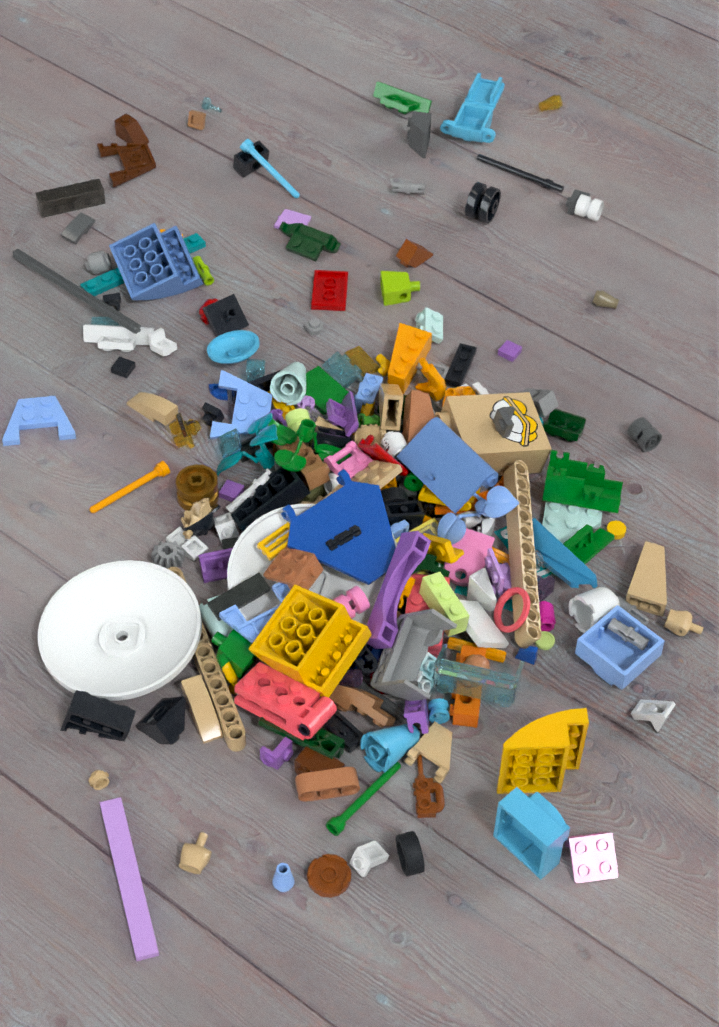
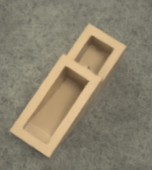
M139 392L127 402L128 406L152 422L157 420L167 426L177 418V405L151 393Z
M201 674L182 680V692L203 744L222 738L223 733Z

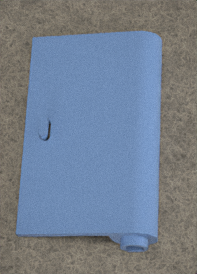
M439 417L431 419L396 456L455 514L481 486L485 488L493 487L498 481V473Z

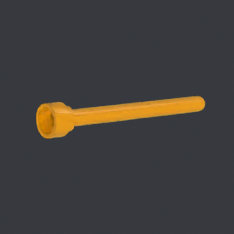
M164 461L157 463L153 471L91 506L90 512H98L157 476H167L170 474L168 465Z

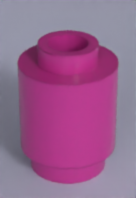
M547 601L539 602L541 631L548 632L553 630L556 624L553 604Z

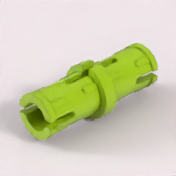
M200 256L192 258L204 284L207 286L213 284L214 278L210 273L209 267L202 261V258Z

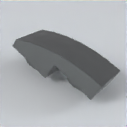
M81 212L64 229L61 234L62 237L77 244L83 234L89 232L95 223V219Z

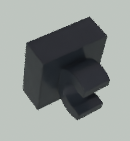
M120 292L103 295L102 301L109 306L114 305L117 307V311H120Z
M205 402L202 406V410L205 413L202 417V420L205 421L204 424L211 427L212 421L222 422L225 418L220 409Z

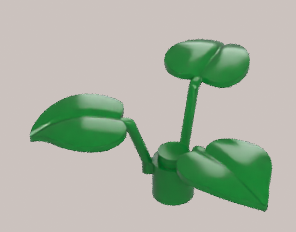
M274 419L268 425L275 424L277 426L278 440L271 441L274 444L281 446L287 443L292 444L299 437L295 453L283 449L278 450L274 455L275 462L288 471H300L306 466V459L298 455L302 443L309 442L312 438L314 450L316 453H319V457L323 462L324 458L329 455L332 456L341 450V448L329 444H319L317 446V433L314 432L316 423L312 420H302L296 432L277 423ZM349 453L348 455H346L345 457H343L342 459H340V460L337 461L336 463H337L338 465L341 464V463L344 462L347 458H349L351 454Z

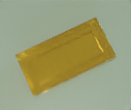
M360 346L345 352L344 357L363 377H365L366 373L374 374L378 372L379 366Z

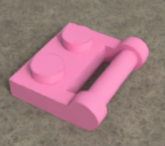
M354 441L348 442L346 447L334 455L324 458V462L327 463L332 472L338 475V472L345 469L350 479L354 478L356 473L364 470L370 462L374 461L361 451ZM349 453L353 455L339 465L336 463Z

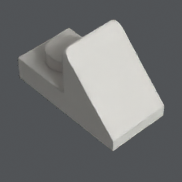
M641 699L631 712L634 720L651 721L656 732H659L669 718L675 703L672 701Z

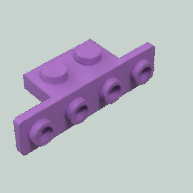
M349 391L341 404L329 398L326 403L329 422L335 426L343 427L345 435L350 437L352 432L355 433L359 426L353 392Z

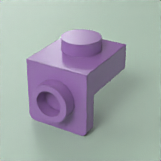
M287 737L279 743L274 751L264 746L260 748L261 761L266 766L273 767L276 770L285 761H289L293 755L292 740Z

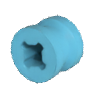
M438 698L428 703L430 722L443 724L449 721L450 715L447 711L449 704L447 700Z

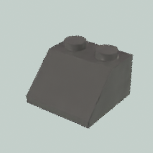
M413 111L412 116L408 118L407 127H410V130L407 132L409 147L422 158H426L430 142L432 113Z

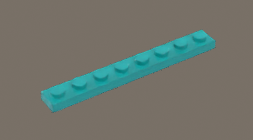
M198 233L183 238L190 254L206 247V242ZM117 267L81 283L80 288L93 296H97L125 282Z

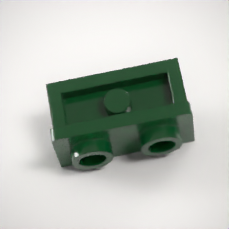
M555 408L550 412L543 428L551 436L558 435L564 437L567 441L577 442L583 434L586 418Z

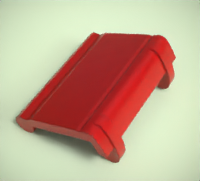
M370 434L365 440L361 439L358 447L373 460L399 464L402 472L398 475L406 476L408 474V470L377 443L373 444V446L370 445L374 440L373 435Z

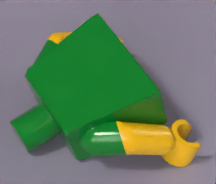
M233 629L228 637L220 632H216L211 642L219 646L216 658L228 683H231L229 685L230 693L235 695L237 694L234 691L238 678L241 679L257 656L249 651L252 643Z

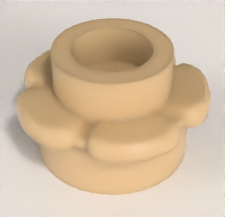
M102 770L94 771L88 780L90 786L95 790L104 789L109 784V774Z

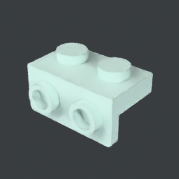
M425 307L415 318L416 328L431 332L432 341L440 344L443 340V315Z

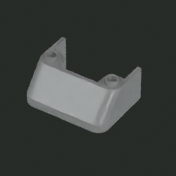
M434 609L402 614L397 618V635L392 648L383 649L377 669L371 679V686L373 688L408 701L430 698L431 695L423 691L421 683L415 680L428 647L440 643L444 630L457 627V624Z

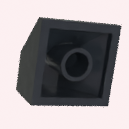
M184 697L163 698L136 725V728L159 744H174L179 740V735L185 729L186 699Z

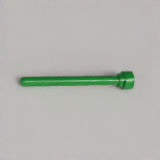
M399 762L395 763L340 816L332 817L328 820L326 827L329 832L338 836L345 829V822L401 768V764Z

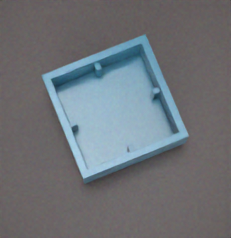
M516 787L498 802L493 837L540 880L543 879L559 864L563 843L568 839L570 827L565 823L558 810L540 793L536 792L527 796Z

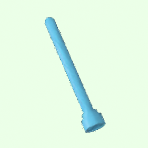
M249 138L241 144L240 149L244 153H250L294 198H299L300 194L254 149V143Z

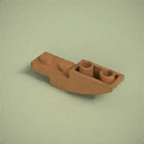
M337 685L329 697L337 703L336 707L344 712L357 711L364 716L369 715L373 718V722L380 727L393 726L396 718L380 708L384 700L365 690L346 685Z

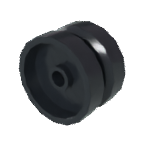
M476 182L469 193L465 215L473 219L479 216L480 221L489 224L497 212L501 190L492 186L487 189L486 184Z

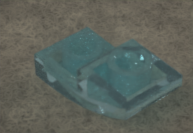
M236 428L220 436L221 443L219 445L223 458L241 451V438Z

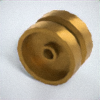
M197 464L180 470L176 476L177 500L184 510L190 511L193 503L199 502L204 498H209L210 506L217 504L219 491L218 478L215 471L205 465Z

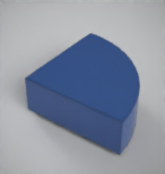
M219 383L209 384V391L212 396L220 400H228L227 389L218 388Z
M538 647L520 648L515 658L534 665L537 659Z

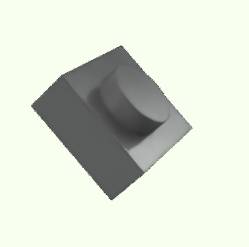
M575 189L572 196L568 197L566 202L568 207L567 214L574 215L580 195L590 196V193Z
M514 406L497 409L493 419L495 428L499 431L502 438L509 437L514 427V423L511 420L515 411Z

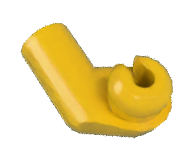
M379 354L375 358L381 365L378 368V372L385 376L389 371L390 361L382 354Z

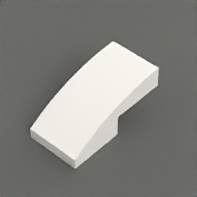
M178 527L166 537V542L167 540L170 543L176 541L178 545H181L185 557L193 561L200 554L208 550V547L195 535L191 539H185L181 527Z

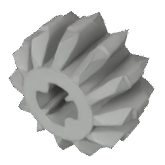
M169 540L166 543L160 541L159 546H154L151 559L153 564L167 569L170 567H182L185 553L182 546L178 545L176 541L172 543Z

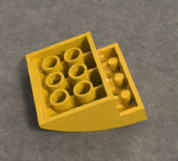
M294 585L249 647V651L271 668L319 692L320 698L323 696L329 698L372 634L367 625L350 618L344 605Z
M587 708L570 709L543 716L519 729L507 739L502 749L496 789L497 794H509L516 787L523 793L561 792L565 770L579 769L589 725Z

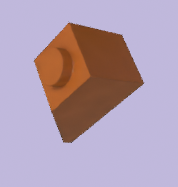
M406 239L396 257L401 260L400 263L408 268L410 265L416 268L434 254L423 246Z

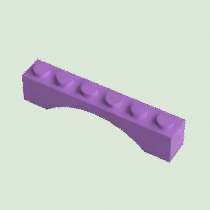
M419 531L401 533L367 623L372 634L367 644L375 649L392 648L398 632L397 608L402 591L411 574L424 560L431 540Z

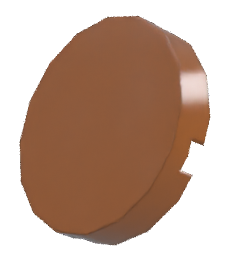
M325 854L311 862L307 871V881L314 893L322 897L331 898L339 896L347 890L351 883L352 872L344 858L334 854Z

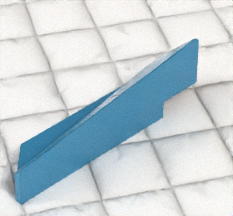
M533 518L536 560L571 588H579V584H590L592 588H596L598 586L596 575L539 521Z

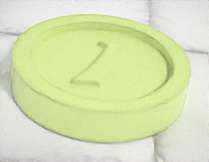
M541 631V638L535 642V645L542 650L551 649L555 643L554 636L550 632Z

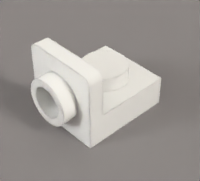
M230 512L214 518V526L220 541L222 539L239 537Z
M372 841L356 848L350 860V865L361 877H365L370 868L386 862L389 855L376 841Z

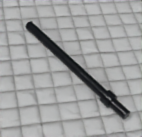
M482 154L477 155V160L541 184L546 189H554L561 193L564 190V186L554 183L551 179H543Z

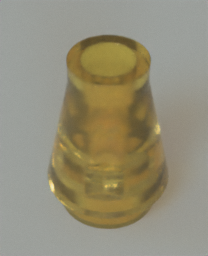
M555 94L538 103L541 112L558 110L563 106L560 95Z

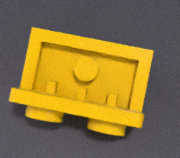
M423 533L424 536L431 540L426 554L437 556L436 560L452 564L464 555L462 549L452 547L450 540Z

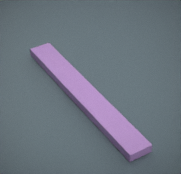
M119 797L100 802L136 961L159 956L122 799Z

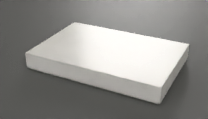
M460 600L470 615L466 631L478 647L506 648L509 642L478 601Z

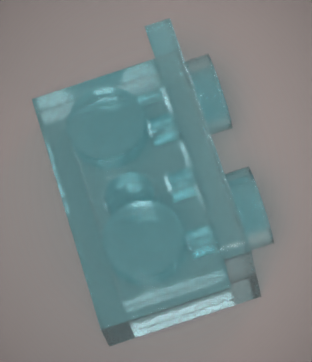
M338 351L322 365L345 389L357 378L361 381L364 379L361 375L362 370L356 364L352 366L350 364L352 361L346 354L342 356Z

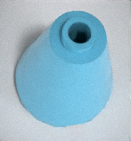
M408 724L367 732L362 736L360 743L361 750L365 749L366 756H364L365 761L376 772L388 771L419 741L420 732L418 728L413 725L414 732L411 733L408 729Z

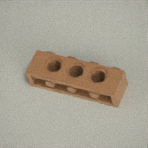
M299 438L292 444L287 443L282 446L275 444L277 450L285 449L295 453ZM303 442L298 455L306 459V466L300 471H295V473L305 486L312 490L330 481L328 475L330 469L327 463H323L319 455H315L312 448L307 447L306 443Z

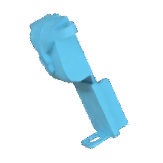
M478 73L455 120H444L440 130L445 134L463 139L464 141L493 142L496 133L490 129L493 110L505 88V84L502 83L503 77H499L497 81L481 78V73Z

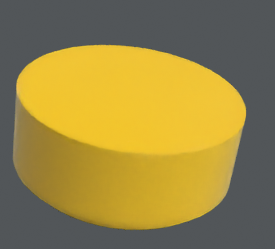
M615 520L608 523L606 531L614 534V539L618 540L625 536L626 526L623 522Z

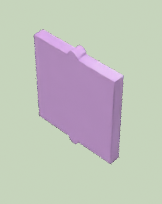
M284 209L282 214L278 216L274 228L279 229L282 221L287 224L303 223L307 226L311 216Z

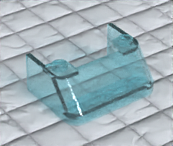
M443 644L434 667L433 686L438 692H450L498 703L502 707H510V705L515 704L524 661H520L516 675L446 660L448 644Z

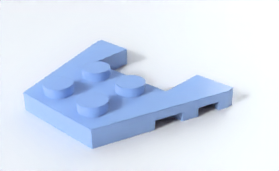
M221 370L218 388L237 391L232 424L212 421L210 439L249 434L247 432L249 426L270 412L272 394Z
M56 396L18 399L2 441L3 446L20 445V430L57 426L59 440L76 439V434Z
M279 582L272 585L273 592L282 603L290 592V588L287 584ZM236 604L220 612L219 617L250 643H253L280 605L249 621H246Z

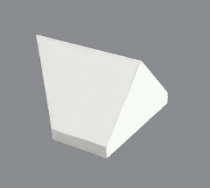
M482 568L469 576L467 600L478 601L483 608L492 612L496 607V597L487 570Z

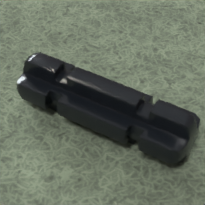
M353 525L349 528V531L345 530L336 535L333 540L331 538L326 541V546L331 551L337 549L338 545L342 546L353 539V536L361 535L360 527Z

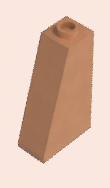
M411 390L405 398L403 436L407 445L431 419L435 418L429 394L419 390Z

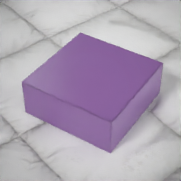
M507 340L499 348L498 355L513 362L522 352V347Z
M227 479L219 491V498L230 502L234 501L245 491L244 485Z

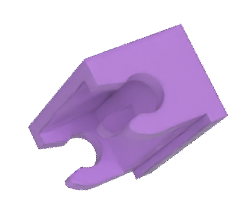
M233 548L199 555V567L204 583L227 579L228 563Z
M426 699L417 701L405 700L404 718H407L408 729L411 733L414 732V723L421 725L420 729L423 734L429 733V712Z

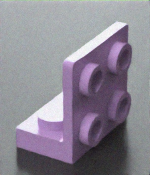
M492 548L487 549V556L484 558L485 568L498 601V598L508 588H511L510 567L508 563L499 564Z

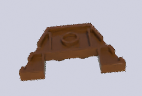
M103 143L97 144L101 157L117 154L124 170L109 173L113 187L156 168V162L147 143H127V146H118L117 143H111V146H103Z

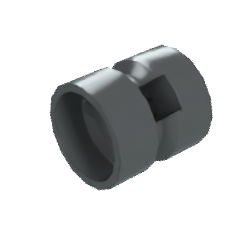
M644 417L636 419L627 430V434L645 452L656 448L662 440V434L652 427V424Z

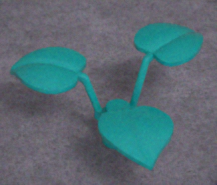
M272 413L257 419L248 428L247 432L249 434L256 433L257 435L251 440L250 446L259 445L261 447L256 451V457L251 456L245 451L241 452L240 449L229 453L218 465V477L221 472L238 463L242 456L250 458L255 464L259 462L264 470L270 469L274 465V457L264 444L269 441L278 440L277 426L275 424L268 426L273 417Z

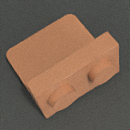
M286 547L280 551L263 575L265 579L287 584L290 590L294 585L309 590L323 572V568L315 554Z

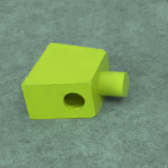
M380 272V286L384 306L409 302L411 300V292L420 291V281H410L407 272Z

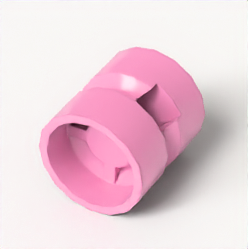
M354 586L346 591V595L341 594L333 599V601L345 606L351 619L356 616V613L361 614L370 608L367 596L358 586Z

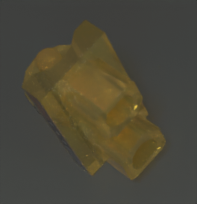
M181 413L176 414L177 420L168 424L173 435L181 432V434L173 437L174 442L178 448L188 445L191 449L195 447L191 434L193 436L197 435V432L201 429L200 423L193 419H189L188 422L183 421Z

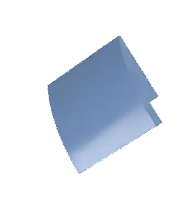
M153 223L109 245L132 300H152L170 297L203 285V281L177 226L161 233L156 224Z

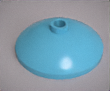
M230 331L214 338L207 347V354L211 360L217 363L237 364L253 356L260 346L258 336L251 331Z

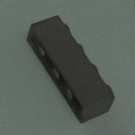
M92 179L35 193L41 218L106 204L104 188L100 179Z

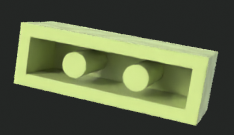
M437 572L422 577L419 593L428 607L457 624L455 629L444 630L447 636L450 637L466 631L470 615L442 573Z

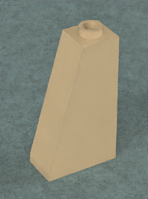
M380 383L378 402L381 429L400 431L403 405L401 389L397 384Z
M645 541L627 592L626 601L631 605H635L638 610L662 617L667 604L664 546Z

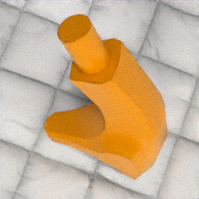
M425 357L419 359V363L422 366L421 372L428 382L418 383L415 387L417 390L429 394L430 398L437 402L445 396L446 383L432 363L428 364Z

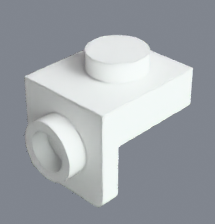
M160 328L148 335L152 351L162 356H167L177 350V343L165 338L164 329Z

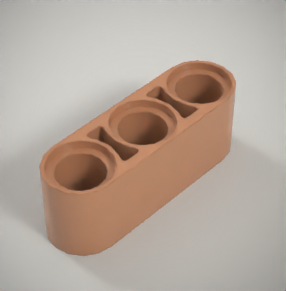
M354 767L302 773L295 778L298 798L303 802L349 796L360 791L358 775Z

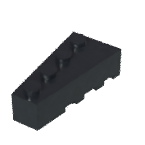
M280 467L276 472L273 470L269 475L270 479L263 486L259 485L255 489L254 496L247 498L236 509L231 517L243 532L264 514L285 507L288 504L295 505L311 493L295 471H288L283 467Z

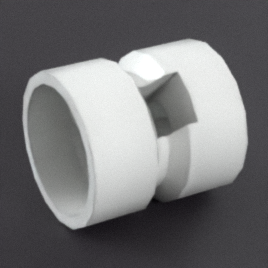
M581 194L575 207V215L581 217L587 215L588 219L598 221L603 210L604 201L596 198L591 200L590 196Z

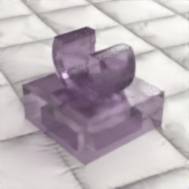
M537 575L539 602L546 599L554 591L555 579L550 575L546 579Z

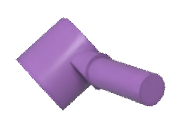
M272 409L269 412L273 414L272 419L275 421L278 419L287 427L286 420L282 417V410Z

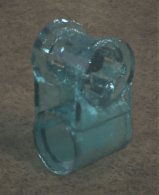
M247 359V382L263 377L265 375V360Z

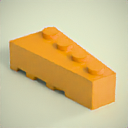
M399 323L388 371L387 384L399 385L402 394L405 393L418 370L419 359L422 357L426 358L431 349V332Z

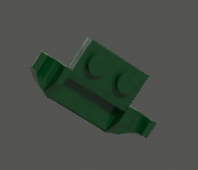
M282 221L279 227L282 233L291 238L286 246L287 251L313 261H317L322 250L329 253H337L341 246V243L332 234L306 226L303 223L287 224Z

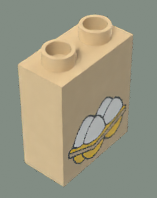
M530 392L447 396L441 412H436L434 417H439L498 473V476L503 475L504 471L517 460L527 465L529 474L541 473L552 450ZM514 406L515 411L511 418L514 427L509 437L502 438L499 431L495 428L493 419L497 409Z

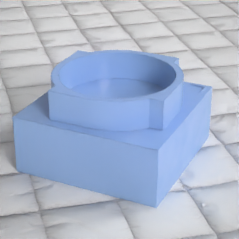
M617 605L577 639L575 654L588 663L594 672L609 685H615L622 690L661 656L665 641ZM613 618H616L628 627L632 626L635 629L634 631L649 639L643 651L632 643L623 641L622 637L608 629V625Z

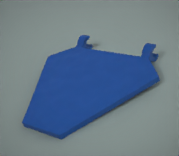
M343 469L338 472L339 477L336 478L337 482L343 487L302 514L296 516L289 504L282 508L284 511L281 513L282 517L290 522L287 547L313 553L320 563L370 585L387 573L396 546L379 485L352 481L348 472ZM353 525L360 527L361 535L353 536L352 540L342 546L338 545L337 549L331 551L326 546V541L331 538L333 540L336 535L345 530L349 531V528Z

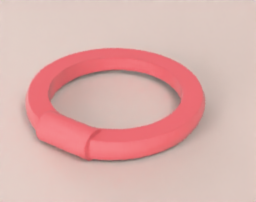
M520 587L508 588L498 598L494 610V621L500 631L504 633L516 631L525 622L530 611V597L526 590ZM520 594L523 599L521 616L514 624L504 626L501 619L503 606L513 595Z

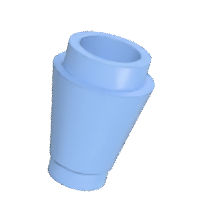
M280 863L276 867L272 884L278 891L287 892L294 886L295 880L289 865Z

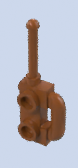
M419 755L417 758L418 776L415 778V783H413V788H415L413 794L416 796L417 818L436 817V813L441 812L445 807L444 790L441 784L433 782V778L425 777L422 755ZM435 792L436 803L431 802L430 793Z

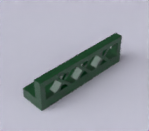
M263 717L259 720L258 725L284 738L287 737L303 747H308L330 759H333V757L340 759L343 755L345 740L322 728L311 739L301 740L275 724L266 721Z

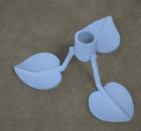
M503 486L493 487L487 494V500L475 493L473 496L478 499L475 504L476 513L460 514L458 516L451 512L447 513L438 524V537L450 540L452 545L456 544L463 538L466 532L465 522L461 518L480 517L481 515L489 518H499L512 511L519 504V501Z

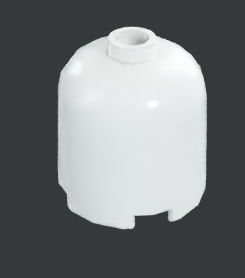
M599 587L576 595L569 600L568 607L570 616L574 615L577 621L575 624L576 628L585 633L617 605L620 606L618 597L613 591L605 587Z

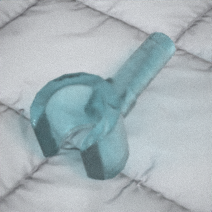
M204 97L202 101V108L204 110L210 108L219 113L222 112V109L211 104L210 98Z

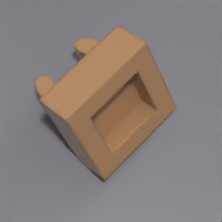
M190 110L188 127L203 130L205 128L206 113Z

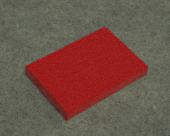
M314 271L311 310L346 311L348 271Z

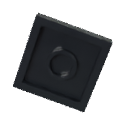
M235 294L202 308L216 337L249 326Z

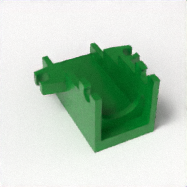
M551 450L542 501L613 513L619 512L623 482L604 479L605 469L603 465L595 468L594 464L590 463L587 468V462L570 460V453L563 452V457L559 458L557 457L558 451Z

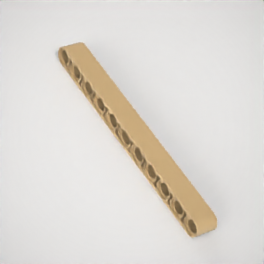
M517 460L504 471L503 477L504 487L519 501V504L506 514L511 588H523L530 597L529 614L523 625L514 631L517 645L525 649L538 641L542 633L529 471L524 462ZM520 594L512 596L514 623L519 619L523 610V599Z
M178 567L168 568L186 582L181 569ZM202 623L201 637L193 659L211 698L226 744L231 751L238 752L246 746L245 728Z

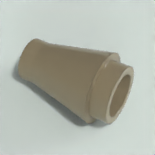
M597 290L592 303L596 304V306L616 309L619 299L614 298L603 290Z

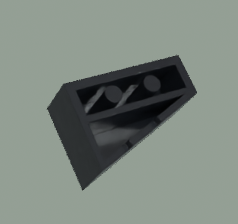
M76 690L60 731L67 732L68 728L80 730L79 734L86 735L87 732L99 733L98 736L101 738L125 742L136 711L128 706L110 702L108 699L95 697L86 691Z

